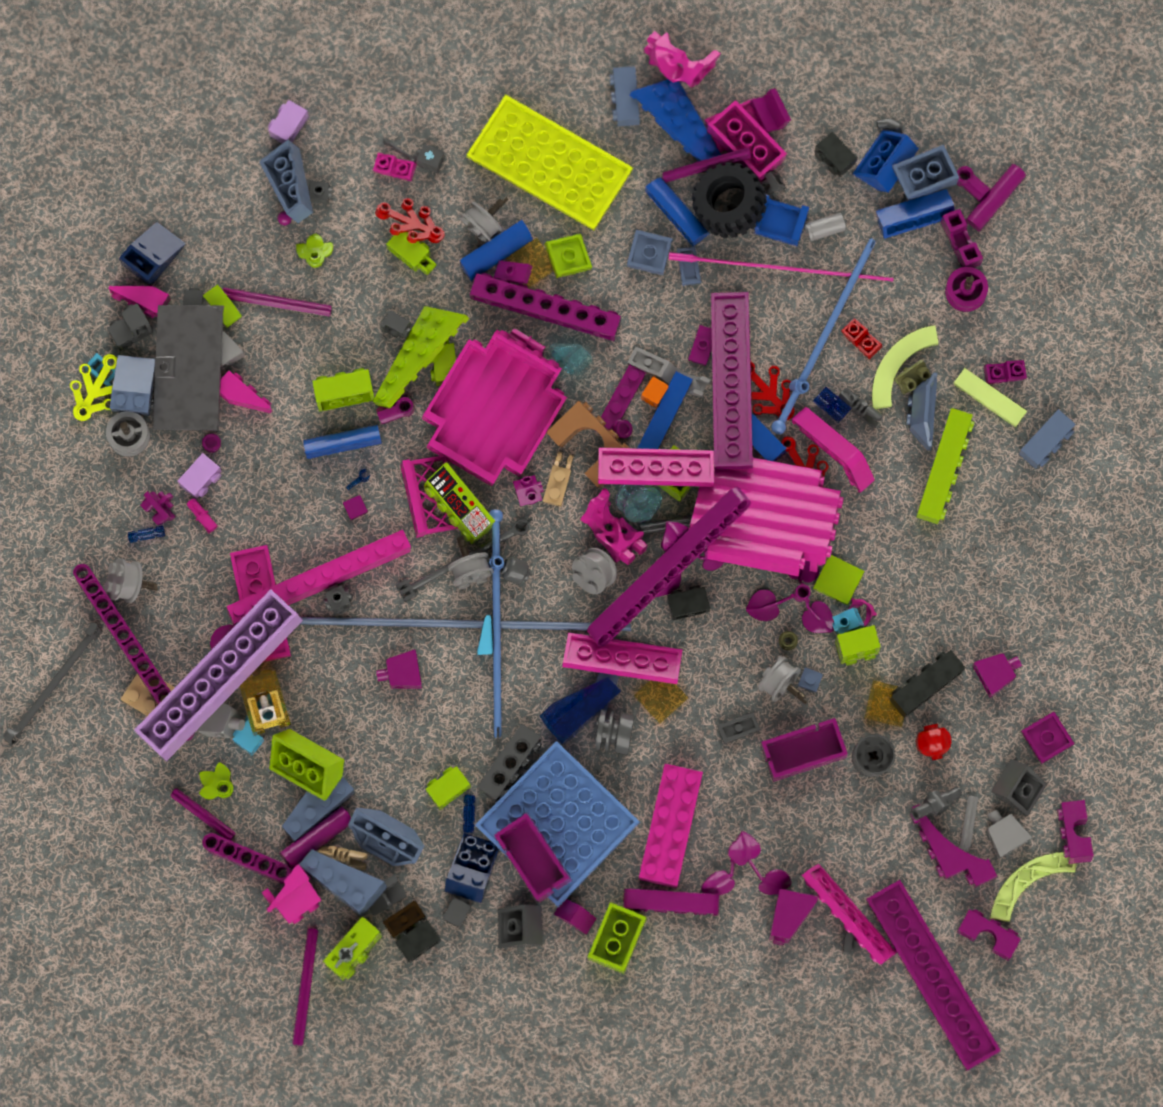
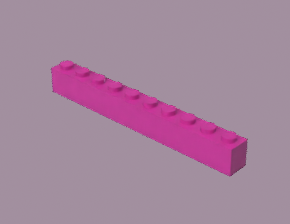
M400 530L226 606L227 613L233 626H235L270 589L289 606L411 552V545L404 531Z

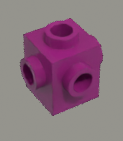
M535 475L525 476L520 480L513 481L520 507L542 501L541 493L544 490L541 481L537 482Z

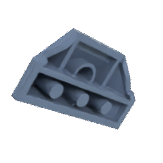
M933 373L930 378L923 381L913 390L912 395L908 396V406L911 407V414L907 413L906 425H910L909 431L928 451H931L933 443L938 373Z
M356 808L348 824L362 849L392 866L416 863L424 848V844L414 829L381 810Z

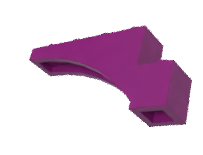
M910 813L913 823H918L920 831L918 833L923 842L926 841L929 846L927 849L931 860L935 859L938 865L935 869L939 877L943 876L944 880H947L966 871L965 878L969 885L973 884L974 888L997 878V874L989 859L983 860L963 851L946 839L933 826L927 816L915 820Z

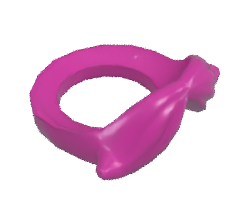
M851 599L852 604L848 610L859 608L863 604L867 606L866 619L863 622L866 626L872 616H876L877 613L874 611L873 606L865 600Z

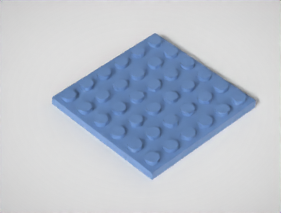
M556 741L475 826L507 856L506 851L503 850L494 835L524 814L530 815L572 879L571 882L561 889L557 890L554 888L553 891L555 893L548 897L559 907L636 828L640 821Z

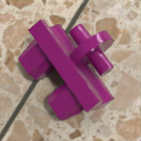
M147 491L144 494L145 499L140 506L146 512H150L153 508L156 509L157 513L152 517V520L157 525H162L176 517L170 510L174 506L171 503L173 499L171 493L165 495L162 491L158 494L155 491L151 493Z

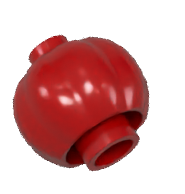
M938 723L923 726V731L917 734L916 747L922 755L931 757L932 760L942 759L943 754L949 751L952 745V737L946 728H939Z

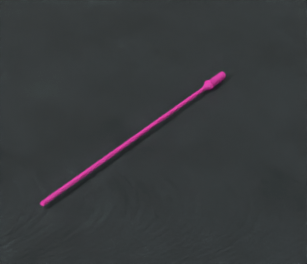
M669 252L668 260L691 263L703 261L850 277L852 274L701 258L693 254ZM860 274L858 277L863 279H873L882 281H893L894 279L890 277H880Z

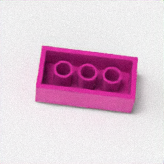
M736 100L708 124L707 132L727 153L749 148L751 158L737 163L742 164L744 168H750L760 182L767 173L773 171L786 158L787 153Z

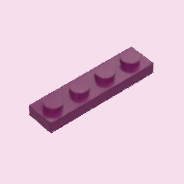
M629 364L601 415V418L606 422L604 426L609 431L613 430V425L617 420L623 418L646 376V372Z

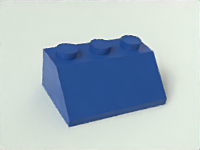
M882 130L852 174L878 191L889 193L898 180L892 165L914 157L919 148L906 134Z

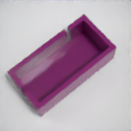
M835 718L818 723V731H815L816 726L814 724L761 742L760 746L765 761L768 762L767 767L773 782L847 758L848 753Z
M527 813L494 835L538 902L555 893L553 891L554 888L559 890L572 881L556 854Z

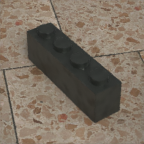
M951 650L948 653L942 652L935 658L937 661L934 664L928 663L921 669L922 673L916 677L914 674L906 681V686L903 688L899 686L891 693L893 696L889 701L903 718H906L964 672L966 667Z

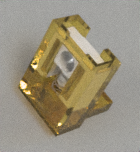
M267 669L261 671L260 675H250L239 686L254 736L265 733L267 728L280 725V728L292 725L282 693V687L275 670ZM267 694H270L273 703L272 706L269 705V700L267 698L268 696H266ZM257 699H260L259 702H261V709L258 708L256 701ZM266 712L274 714L270 720L263 719V716Z

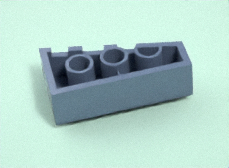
M287 140L260 160L259 163L286 214L299 224L311 215L313 210L300 149L290 140Z
M342 776L327 800H322L307 791L282 825L283 829L293 841H296L355 794L354 789Z
M311 850L299 864L305 873L361 917L365 915L387 888L384 881L314 850Z

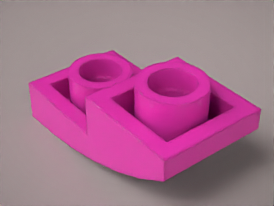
M378 153L373 171L412 182L417 164L413 161L397 159L393 155Z

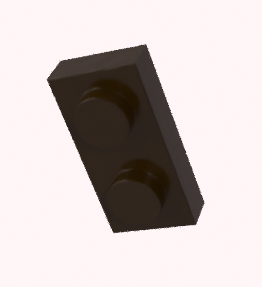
M414 900L382 923L394 939L418 921L426 918V916Z

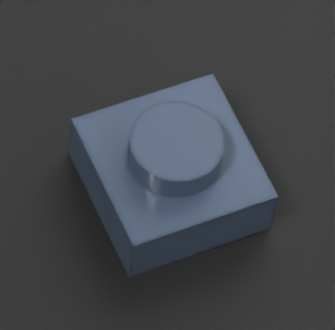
M805 667L798 686L816 693L823 674Z

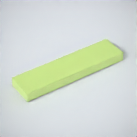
M964 368L954 382L955 386L1014 427L1019 424L1027 413L1025 409L966 368Z

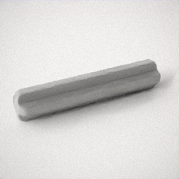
M969 796L967 799L960 841V849L967 853L970 852L978 805V797Z

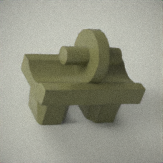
M920 360L909 368L905 367L903 372L896 376L894 380L898 384L901 393L905 395L930 378L931 374L925 362Z

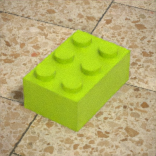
M359 368L347 374L346 372H339L335 376L328 378L327 376H320L312 381L319 412L371 402L374 399L368 369Z
M610 902L588 954V960L624 974L647 917Z

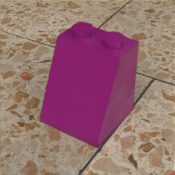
M779 889L769 940H773V944L784 946V943H789L816 906L818 896Z

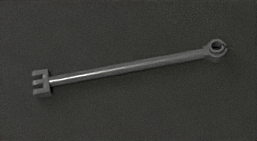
M522 519L517 520L514 523V527L500 535V543L513 536L526 535L529 531V525L526 526L527 522ZM520 525L525 527V530L522 532L518 530ZM492 540L470 551L469 554L484 553L492 548ZM452 562L412 584L409 583L408 579L396 585L397 589L405 586V589L399 592L401 596L409 593L408 596L403 598L404 602L415 598L417 595L414 591L448 573V565Z
M96 623L89 625L85 631L87 634L18 725L14 726L13 729L8 728L4 732L3 737L10 745H14L17 742L13 741L15 736L18 739L21 737L23 729L92 640L96 641L102 634V629Z

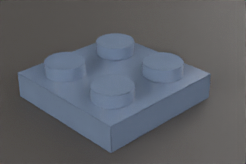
M636 230L627 267L664 275L672 238Z

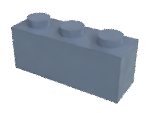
M635 66L613 68V74L610 75V86H614V92H611V101L616 105V110H612L613 121H617V126L639 125L638 100L630 96L632 91L637 90Z
M1058 409L1020 450L1019 455L1035 469L1039 465L1043 467L1050 458L1048 456L1051 452L1055 454L1062 447L1060 443L1064 438L1068 440L1075 433L1073 429L1076 424Z

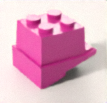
M299 864L294 867L286 878L284 887L276 897L273 896L268 888L261 892L270 904L266 909L269 913L277 908L288 924L293 922L294 925L304 918L302 914L307 910L311 913L320 906L318 902L321 901L308 881L310 880Z

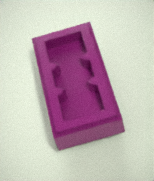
M499 261L494 279L499 280L503 278L510 282L527 284L533 266L524 263Z
M699 325L688 361L706 366L712 350V328Z

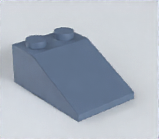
M944 145L892 165L907 199L945 190L957 185L959 180L957 171Z
M118 355L110 410L112 412L120 413L126 411L150 416L155 359Z

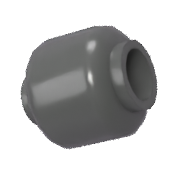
M516 557L505 559L504 566L500 570L503 579L516 585L521 584L523 581L526 582L530 576L528 563Z

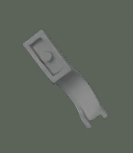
M635 347L627 362L628 365L631 364L668 385L676 371L692 378L693 382L687 392L689 395L703 398L704 389L707 384L710 385L711 380L706 377H696L685 373L675 367L670 361L638 347Z

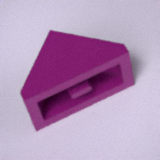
M567 899L553 914L585 935L588 934L597 919L583 907Z

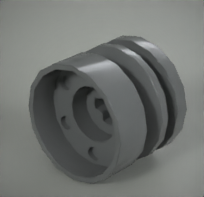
M601 710L594 734L595 750L600 751L603 742L606 743L605 752L609 751L611 744H615L616 754L628 755L634 715L622 713L619 721H615V714L611 711L610 719L608 720L606 719V710Z
M870 734L863 737L854 746L852 751L854 768L866 777H878L890 769L895 760V749L892 742L880 734ZM868 753H876L875 757L877 760L870 761Z

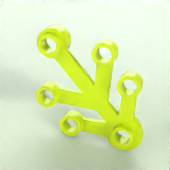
M106 354L102 358L103 368L94 384L90 376L91 367L85 363L79 366V372L82 374L87 391L84 401L80 392L82 384L77 380H73L69 384L76 401L73 415L77 420L86 421L93 412L104 409L110 410V408L105 406L107 401H111L109 398L105 399L102 403L91 404L94 398L112 393L113 384L101 388L110 370L116 368V356ZM112 358L114 363L109 366L107 362ZM83 366L88 367V371L86 373L82 372ZM77 382L79 384L78 389H73V383ZM82 408L86 410L84 415H80V409Z

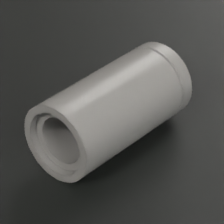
M841 213L804 224L806 234H809L807 237L810 242L846 231Z

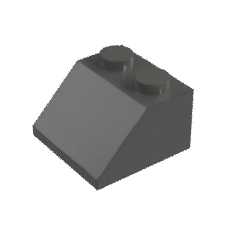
M1010 759L991 792L1001 801L1028 816L1047 783L1028 765Z
M519 905L498 909V948L543 946L542 906Z

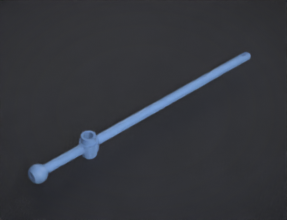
M873 238L869 239L800 378L793 380L789 384L792 394L779 419L772 423L771 428L774 433L781 435L786 431L785 422L799 394H804L809 390V383L806 380L876 243Z
M491 510L489 514L495 520L492 526V557L488 561L489 568H493L494 571L492 574L494 737L497 738L498 728V737L500 738L502 735L500 570L504 566V559L500 556V522L503 520V513L500 510Z

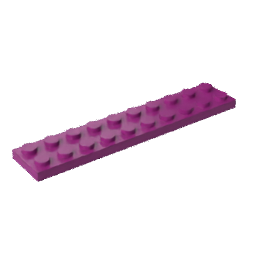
M749 292L711 293L714 470L752 469Z
M901 880L866 898L868 905L965 1070L968 1071L1001 1052Z

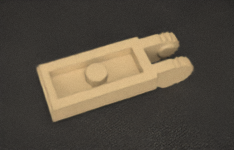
M558 451L555 464L552 466L543 502L561 507L570 478V469L574 455H569L566 468L559 467L563 455L562 452Z

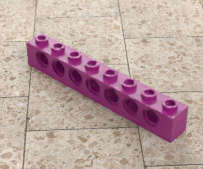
M486 273L476 274L470 292V299L610 341H615L621 322V316L615 311L608 310L606 312L600 310L595 305H582V302L578 300H565L561 295L554 294L552 296L540 289L531 290L524 284L514 285L509 280L503 278L497 280ZM490 287L497 289L495 293H489L487 290ZM509 292L515 294L511 299L505 297ZM525 298H531L533 299V302L530 304H526L523 302V300ZM544 303H549L551 307L549 309H543L541 305ZM562 308H566L569 310V312L565 315L561 314L559 311ZM583 313L587 315V318L580 320L577 316ZM597 319H603L605 323L603 325H597L595 321Z

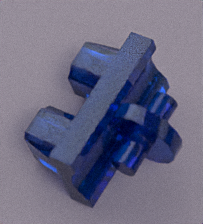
M827 387L813 400L815 404L838 423L852 409Z

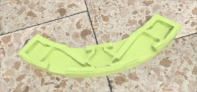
M935 325L908 334L887 352L874 378L872 406L875 409L892 407L891 391L893 381L905 361L911 355L924 348L938 345Z
M1063 852L1044 855L1027 862L1018 868L999 890L992 907L990 920L1010 922L1011 913L1017 899L1030 884L1054 873H1075L1076 863L1068 864V859L1064 858Z

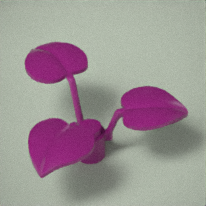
M667 521L661 548L666 552L689 528L678 522ZM708 548L705 550L704 556L699 555L697 557L704 560L702 567L707 571H714L725 563L707 559ZM681 574L657 597L668 595L676 590L681 583Z
M805 561L804 570L800 569L799 576L789 575L791 579H798L799 586L793 590L790 596L776 601V597L771 591L759 590L754 593L746 606L747 613L754 619L771 621L780 613L777 605L794 598L798 602L805 601L808 610L802 614V624L808 631L812 633H832L834 630L832 625L834 622L833 615L825 603L815 601L811 607L809 606L810 600L808 597L811 594V590L805 583L813 582L819 575V566L817 572L810 571V561Z
M741 831L738 838L728 849V855L731 858L730 873L728 874L725 870L714 872L704 881L701 891L716 895L729 893L735 886V880L731 878L734 874L735 863L742 866L748 862L762 881L758 885L759 890L767 895L778 894L779 889L786 890L790 887L792 881L789 874L780 869L769 871L765 877L761 876L751 859L759 856L761 852L760 844L750 834Z

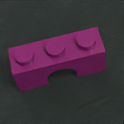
M957 209L943 215L941 225L961 267L975 268L980 266L983 261L982 254L976 242H972L969 237L967 223L961 210Z
M1085 800L1061 802L1060 809H1057L1058 821H1062L1060 836L1061 839L1065 840V846H1063L1064 858L1068 859V864L1092 862L1094 854L1091 837H1079L1074 832V827L1086 825L1088 817Z
M973 909V911L968 910L957 933L973 942L979 933H991L995 939V945L991 952L1009 961L1021 940L1018 937L1019 934L1009 928L1008 930L1000 927L1001 924L994 919L987 920L983 917L984 914L976 909Z

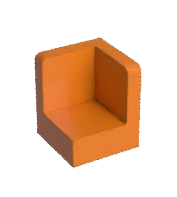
M653 376L641 394V400L657 409L669 386Z

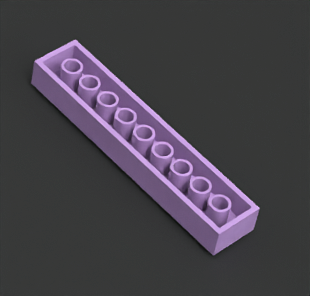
M270 589L134 731L167 761L303 620Z

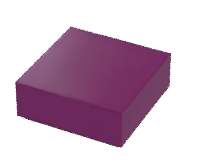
M360 495L343 502L350 520L368 513Z

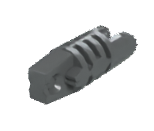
M847 388L843 389L839 394L838 398L849 410L852 409V412L860 416V419L870 427H877V421L883 418L880 412L873 406H869L868 402Z

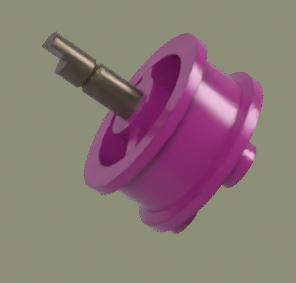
M958 268L948 278L945 288L946 299L958 311H974L986 299L988 281L985 275L976 268Z

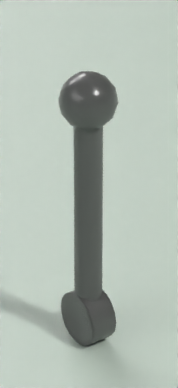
M388 138L383 139L384 145H389L409 158V161H416L415 155H409L391 143Z

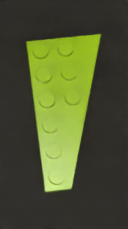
M424 306L372 402L377 406L391 408L405 392V387L411 380L414 382L418 378L417 373L423 367L426 369L445 347V342L450 336L454 337L458 333L456 329L462 323L466 324L470 318L465 314Z

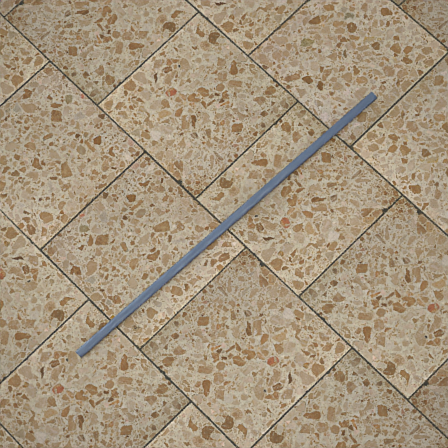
M300 617L303 620L300 624L482 628L484 620ZM500 621L501 629L587 630L591 624L581 622ZM631 624L626 625L621 631H631Z

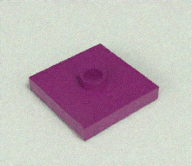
M1054 711L1021 730L1023 737L1040 764L1045 763L1075 744Z

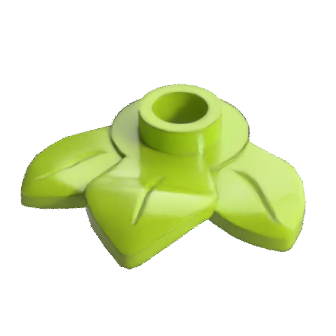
M312 234L308 237L306 244L298 243L296 245V252L300 258L306 260L308 265L318 268L323 264L325 258L332 254L333 243H323L320 235Z
M219 762L215 772L202 771L199 773L200 780L205 786L199 792L203 798L212 800L217 797L228 798L232 795L234 787L230 781L231 773L224 764ZM221 786H227V791L221 792Z

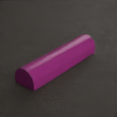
M1011 164L965 219L966 223L980 232L1025 179V172L1019 166Z
M341 806L279 853L280 857L290 869H293L303 861L311 850L317 851L349 826L351 816Z

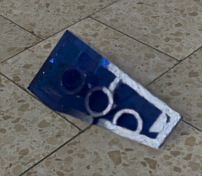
M607 677L552 703L539 717L560 743L566 744L605 708L621 690Z

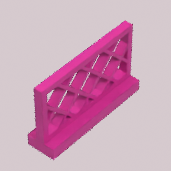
M441 456L412 461L410 459L402 460L400 465L416 538L427 534L459 529L444 522L447 516L446 513L442 519L432 514L437 507V502L420 491L418 487L421 481L426 483L427 479L424 477L429 470L433 473L437 471L431 467L434 462L443 460V464L447 462ZM421 464L427 469L421 476L415 472L414 465ZM425 499L435 504L430 512L423 508L422 503ZM429 517L439 522L436 528L428 529L426 522Z

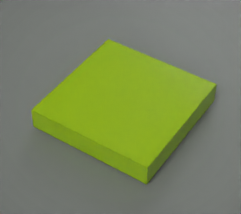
M581 233L545 242L556 278L584 272L593 268Z
M831 555L830 558L828 557L813 589L848 606L865 571Z

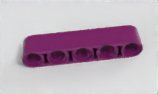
M209 833L203 837L202 845L209 853L280 884H285L284 881L292 872L286 864L219 835ZM217 840L215 847H208L209 841ZM234 847L233 854L226 855L227 848ZM252 855L250 862H243L244 856ZM269 862V868L264 871L261 870L262 863ZM281 870H287V875L284 878L278 877V873Z
M624 889L623 908L635 909V911L654 910V912L663 913L674 911V913L678 914L692 912L694 915L713 914V916H718L720 895Z

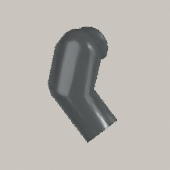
M893 118L876 120L878 130L891 128L893 132L903 133V124Z

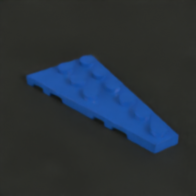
M667 79L630 93V96L633 99L636 98L642 104L641 107L646 112L649 111L655 117V121L675 141L678 140L684 146L683 149L687 153L690 152L697 159V162L721 155L680 82L673 83Z

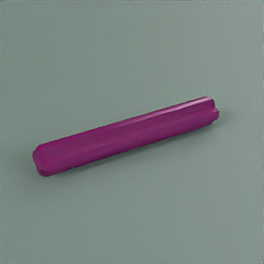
M178 788L172 791L170 796L224 838L230 841L234 838L236 833Z

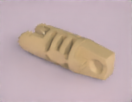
M322 846L318 849V853L355 869L366 870V863L359 860H366L367 853L338 848L336 846Z

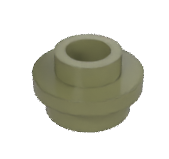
M785 631L779 637V645L784 650H793L798 644L796 634L791 631ZM790 638L792 643L786 644L784 640Z

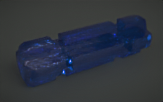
M156 526L155 529L153 527L141 529L138 532H128L130 543L137 542V540L153 539L155 536H165L164 526Z
M467 794L464 796L463 822L465 824H463V832L472 833L475 830V824H473L475 821V806L473 805L475 803V795Z

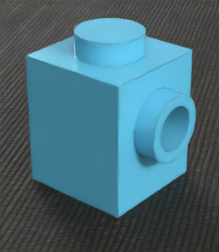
M851 608L832 617L834 620L832 623L833 628L839 634L865 626L857 608Z

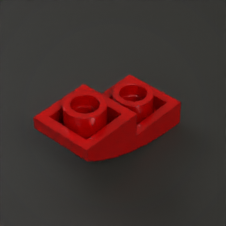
M855 318L841 330L842 334L869 360L882 348V344L869 334L868 329Z

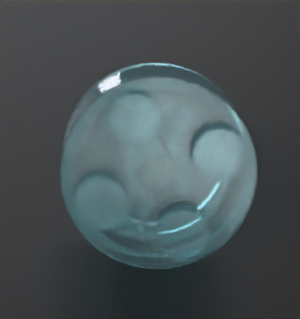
M621 484V488L616 495V505L619 510L624 513L629 521L636 523L649 521L658 511L662 502L660 491L653 485Z

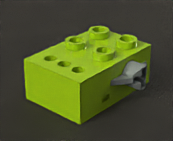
M362 916L323 962L341 980L345 978L349 980L356 972L355 967L359 963L362 965L368 959V952L382 938L380 931Z

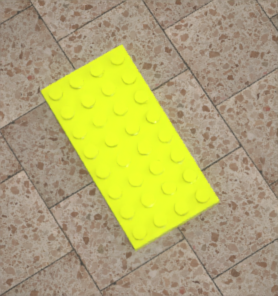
M506 94L466 155L467 158L594 231L633 171V167Z

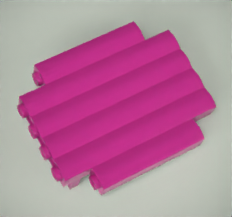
M496 330L486 348L482 347L483 344L475 339L467 341L421 418L437 428L426 448L490 486H493L503 467L513 474L521 476L567 398L564 396L563 391L551 388L562 370L559 364L552 359H545L543 354L537 350H530L524 342L520 340L515 341L510 338L511 335L503 330Z
M753 458L752 469L714 470V487H699L689 529L728 491L739 487L749 498L751 505L708 547L707 559L799 576L800 569L804 570L805 561H810V571L817 572L818 566L825 564L827 557H831L832 546H830V542L835 540L836 530H834V525L839 523L840 513L837 512L838 508L842 509L844 497H841V491L823 488L825 477H822V470Z

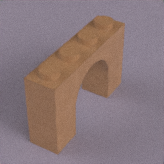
M578 401L546 432L560 447L566 445L580 431L593 429L601 435L604 448H630L626 443L621 444L617 440L619 436L612 429L609 431L604 426L606 422L599 415L596 417L592 413L594 409L587 402L583 404V402ZM597 461L584 474L598 488H602L605 484H598Z

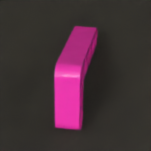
M803 408L791 419L792 423L800 428V432L843 467L850 484L854 485L859 493L875 481L864 455L809 408Z

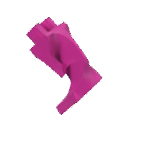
M656 31L648 37L647 42L649 44L644 49V52L650 56L649 64L656 65L660 72L673 83L682 81L689 87L698 85L716 66V61L721 55L719 51L714 50L703 60L690 61L685 51L676 48L670 43V37L667 32L661 36Z
M604 488L597 497L590 500L587 510L580 520L590 526L595 538L608 550L614 562L617 563L621 560L629 565L636 556L631 551L635 550L639 555H642L647 550L648 545L643 540L644 532L635 530L623 517L618 519L611 515L609 510L611 504L609 501L610 493ZM606 524H610L612 526L611 531L606 530Z

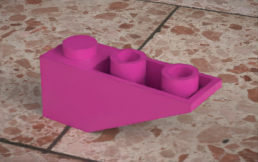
M109 286L108 288L112 298L120 302L124 300L128 302V306L138 304L140 309L144 310V314L150 318L158 316V305H168L171 300L169 294L153 286Z
M228 371L221 378L220 396L229 404L267 413L272 412L271 403L265 397L260 398L256 394V389L251 385L246 386L239 374L236 372L232 374Z

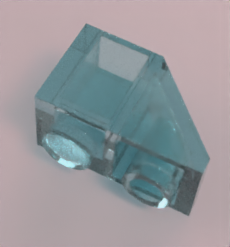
M553 343L550 345L551 357L557 362L560 360L564 364V370L569 375L573 373L577 377L593 362V357L580 344Z

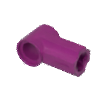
M962 166L958 169L959 180L957 185L963 187L978 202L981 201L990 191V188L974 175L970 167ZM960 174H965V175H967V176H968V179H967V180L961 179V178H960Z
M402 397L391 408L379 407L376 411L380 423L383 425L411 416L415 411V407L411 399ZM408 403L410 404V409L402 411L401 406Z

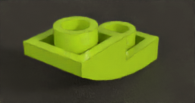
M218 284L203 295V298L210 306H224L223 324L227 328L242 317Z

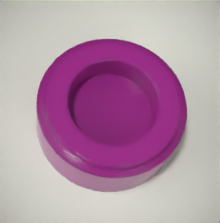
M617 420L613 425V431L616 432L619 438L625 439L632 434L633 427L628 420Z
M210 433L203 437L202 446L205 451L214 453L220 449L221 440L218 435Z

